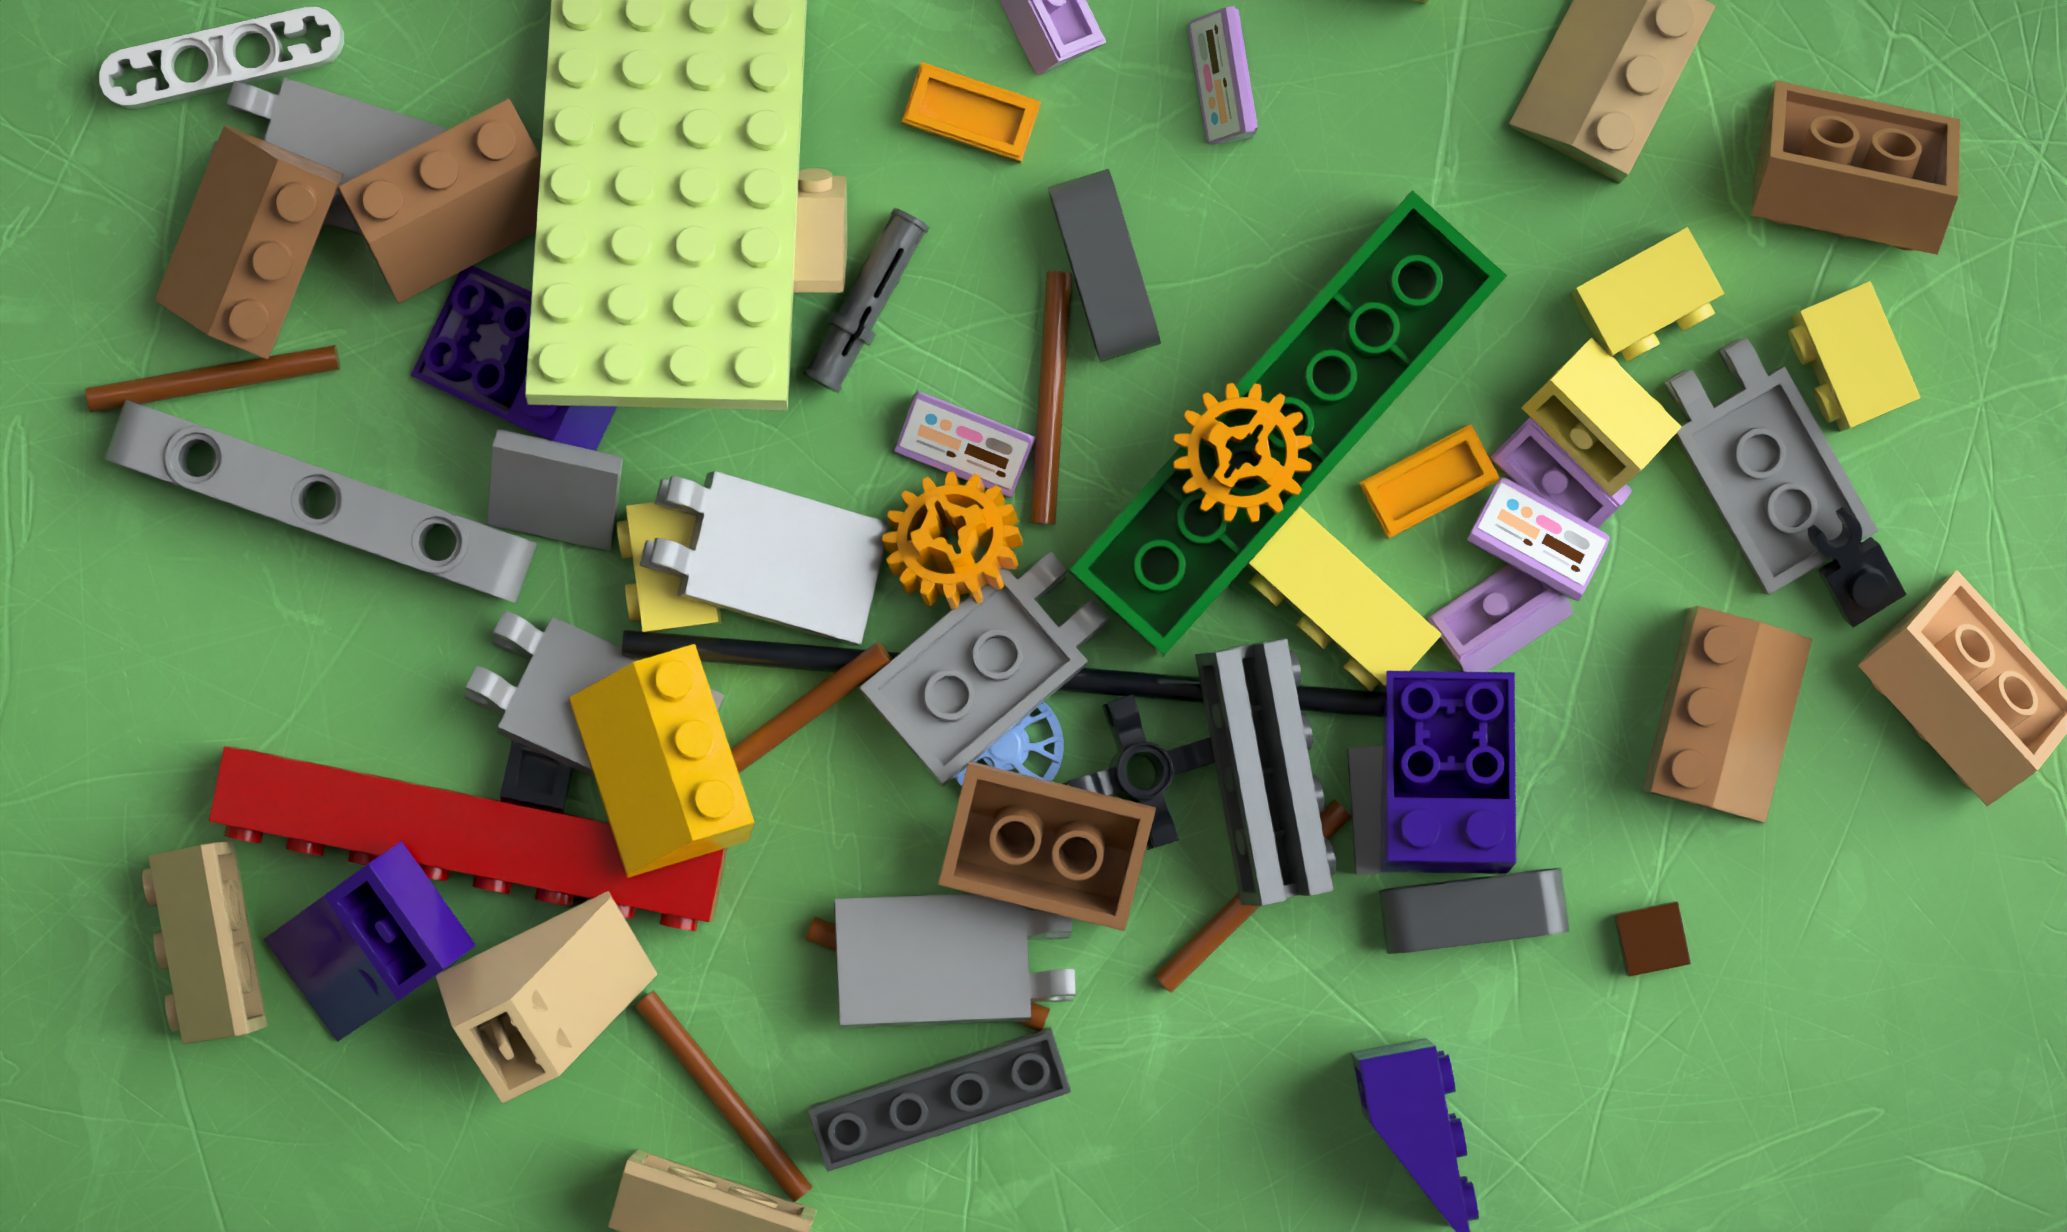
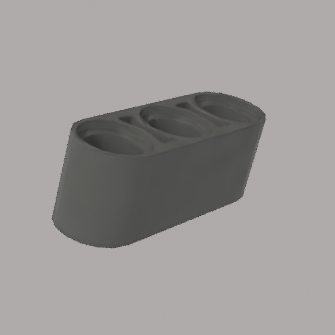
M1109 169L1049 186L1050 199L1099 361L1103 362L1160 345L1161 340Z
M1562 868L1532 870L1379 890L1387 954L1569 932Z

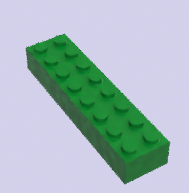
M1412 190L1236 385L1239 397H1248L1254 383L1260 384L1262 391L1261 401L1268 404L1275 396L1281 393L1285 396V400L1280 412L1285 417L1297 412L1302 414V420L1293 428L1295 436H1310L1312 444L1298 450V458L1308 461L1312 466L1309 472H1294L1292 479L1302 488L1300 494L1294 496L1285 491L1280 492L1278 496L1282 501L1283 510L1278 514L1274 513L1266 503L1260 505L1258 522L1251 523L1245 509H1237L1230 523L1225 522L1223 519V505L1215 503L1211 509L1204 513L1200 510V505L1205 494L1200 489L1188 494H1184L1182 491V487L1192 476L1189 470L1180 471L1173 468V461L1187 456V449L1180 447L1070 568L1069 573L1162 657L1165 656L1507 275ZM1246 410L1232 411L1217 417L1216 420L1228 427L1249 424L1256 413ZM1275 426L1267 437L1272 458L1280 462V465L1284 467L1285 445L1279 430ZM1256 428L1249 438L1245 437L1239 444L1231 440L1226 443L1225 447L1232 452V456L1228 462L1230 466L1224 473L1225 478H1229L1235 469L1239 470L1244 463H1249L1254 467L1258 464L1259 459L1252 454V451L1256 445L1254 441L1260 434L1259 428ZM1200 440L1199 460L1205 476L1210 480L1217 470L1215 453L1204 441ZM1257 479L1238 481L1228 494L1251 496L1265 491L1269 486L1262 484Z

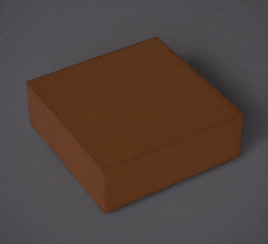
M1677 901L1614 914L1626 976L1630 977L1691 964L1679 903Z

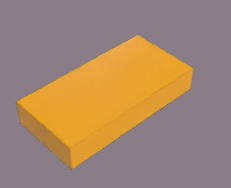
M921 62L901 123L1022 163L1041 101Z
M1469 424L1358 483L1386 538L1389 539L1497 482L1500 477L1473 426Z

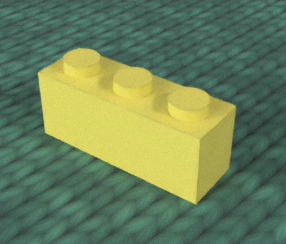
M1301 507L1296 509L1246 565L1255 573L1248 583L1276 608L1285 600L1303 617L1295 625L1321 649L1324 650L1332 642L1349 658L1343 669L1369 692H1372L1377 685L1385 690L1387 671H1410L1442 635Z

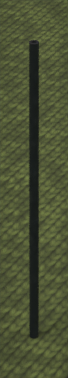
M624 630L622 641V655L652 657L695 644L701 662L834 673L865 651L863 649L656 632L644 633ZM888 652L892 660L900 654V652ZM1083 668L1057 690L1115 696L1134 694V697L1204 703L1200 679L1193 676ZM1303 685L1296 688L1300 711L1384 717L1385 692Z

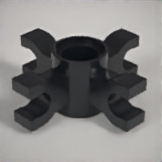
M1134 694L1102 705L1118 752L1111 759L1108 769L1076 778L1063 784L1108 796L1116 794L1124 800L1156 807L1146 846L1147 850L1179 841L1163 793L1169 788L1174 775L1215 763L1210 737L1166 751L1161 746L1146 741ZM1133 755L1147 758L1154 767L1155 779L1147 790L1134 787L1127 779L1126 765Z

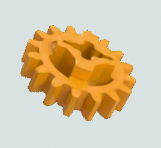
M1234 383L1227 384L1225 400L1219 403L1214 396L1206 392L1201 397L1206 412L1201 416L1196 412L1187 410L1183 415L1187 424L1193 428L1191 434H1175L1173 443L1187 449V456L1173 461L1174 470H1189L1192 478L1182 487L1184 494L1200 489L1205 494L1200 510L1205 513L1215 503L1224 506L1223 519L1229 523L1234 518L1237 509H1245L1251 523L1258 522L1259 506L1265 503L1274 513L1278 514L1281 512L1283 505L1278 494L1285 491L1288 494L1298 496L1302 488L1292 479L1294 472H1309L1312 466L1308 461L1298 458V450L1312 444L1310 436H1295L1293 428L1302 420V414L1297 412L1285 417L1280 412L1285 400V396L1281 393L1275 396L1269 404L1261 401L1262 391L1260 384L1254 383L1248 397H1239ZM1246 410L1256 413L1249 424L1228 427L1216 420L1217 417L1232 411ZM1275 426L1279 430L1285 445L1284 467L1280 465V462L1272 458L1267 437ZM1256 428H1259L1260 434L1254 441L1256 445L1252 451V454L1259 459L1258 464L1254 467L1249 463H1244L1239 470L1235 469L1229 478H1225L1224 473L1230 466L1228 462L1232 456V452L1225 447L1226 443L1231 440L1239 444L1245 437L1249 438ZM1200 440L1204 441L1215 453L1217 470L1210 480L1205 476L1200 464ZM1257 479L1262 484L1269 486L1265 491L1251 496L1228 494L1238 481Z
M948 471L945 485L936 487L934 482L927 476L922 479L923 494L917 497L906 490L901 494L907 508L905 512L889 511L887 514L890 525L895 531L882 535L884 546L887 552L891 553L886 558V561L893 576L901 575L900 583L908 595L921 588L920 594L925 605L932 606L937 601L939 595H945L950 608L958 609L961 595L967 593L979 604L983 602L981 587L988 583L992 587L1001 590L1005 586L999 573L1001 568L1016 570L1019 563L1011 549L1022 546L1023 538L1019 528L1014 526L1019 522L1012 504L1004 505V495L1001 488L997 485L984 493L985 487L980 475L973 474L966 485H960L955 472ZM947 526L951 528L953 535L959 538L957 541L961 550L959 554H956L952 545L946 541L948 537L944 529Z

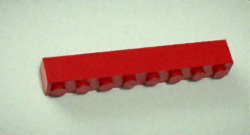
M224 746L209 822L226 825L224 837L261 844L263 832L288 837L286 849L317 856L324 855L326 845L350 850L348 862L365 866L402 841L430 879L448 881L450 870L475 875L472 887L510 894L512 883L536 887V900L564 906H572L574 895L593 899L609 891L625 918L634 919L636 908L660 912V925L695 932L697 931L699 920L704 922H712L714 920L728 848H724L627 878L609 822L501 802V800L231 746Z

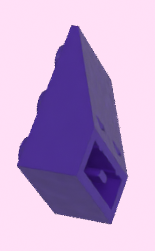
M475 266L459 272L410 376L541 438L596 451L617 407L528 405L525 392L532 292Z
M1386 672L1380 805L1381 872L1508 874L1516 864L1515 672Z
M402 841L264 938L337 1042L397 1003L476 946Z
M1426 1038L1351 1052L1363 1115L1455 1232H1470L1468 1221L1479 1220V1212L1472 1181L1468 1182L1467 1176L1460 1177L1457 1158L1467 1156V1146L1461 1119L1456 1118L1455 1113L1448 1114L1445 1094L1456 1092L1449 1055H1445L1443 1050L1437 1051L1436 1046Z

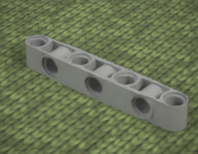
M126 399L105 456V460L514 603H517L538 544ZM207 442L215 450V466L205 476L195 477L188 469V454L195 445ZM328 484L335 492V508L325 518L315 519L307 511L306 497L309 491L316 485ZM445 525L454 532L456 547L452 555L447 559L435 561L426 552L425 538L433 528Z

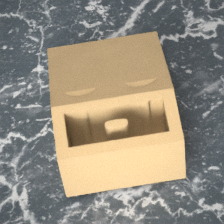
M607 891L435 975L452 1028L503 1104L560 1076L657 976V972L610 892Z

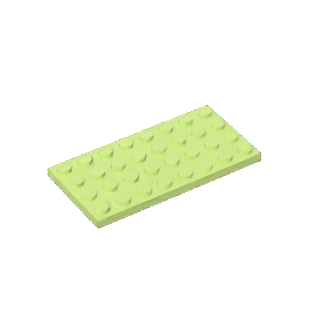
M551 0L525 392L528 405L788 410L807 0Z

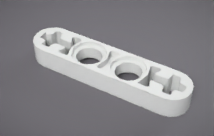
M317 6L298 8L119 50L110 54L103 62L99 72V84L103 93L118 106L126 109H141L231 88L234 80L248 84L322 67L333 62L341 54L344 46V31L340 22L327 10ZM315 20L322 29H330L331 37L321 40L322 51L313 53L307 44L302 43L288 46L287 48L293 58L282 62L283 46L274 31L275 28L285 26L284 35L288 39L306 34L308 29L307 23ZM249 34L265 36L270 45V54L267 61L257 68H246L240 65L236 58L238 42ZM188 48L201 49L208 58V70L196 82L181 81L175 73L174 63L177 56ZM161 54V71L169 84V88L160 90L161 81L155 77L139 81L136 84L137 93L132 96L124 88L114 86V79L120 78L124 74L123 65L130 63L138 72L156 70L157 66L153 62L152 57Z

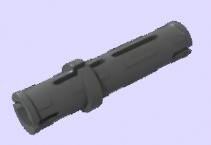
M893 208L889 221L868 259L863 264L862 270L838 312L832 310L826 322L831 326L808 368H805L803 372L806 377L833 392H840L841 385L863 345L870 346L876 334L871 330L894 288L899 283L922 237L930 228L921 220L900 209Z

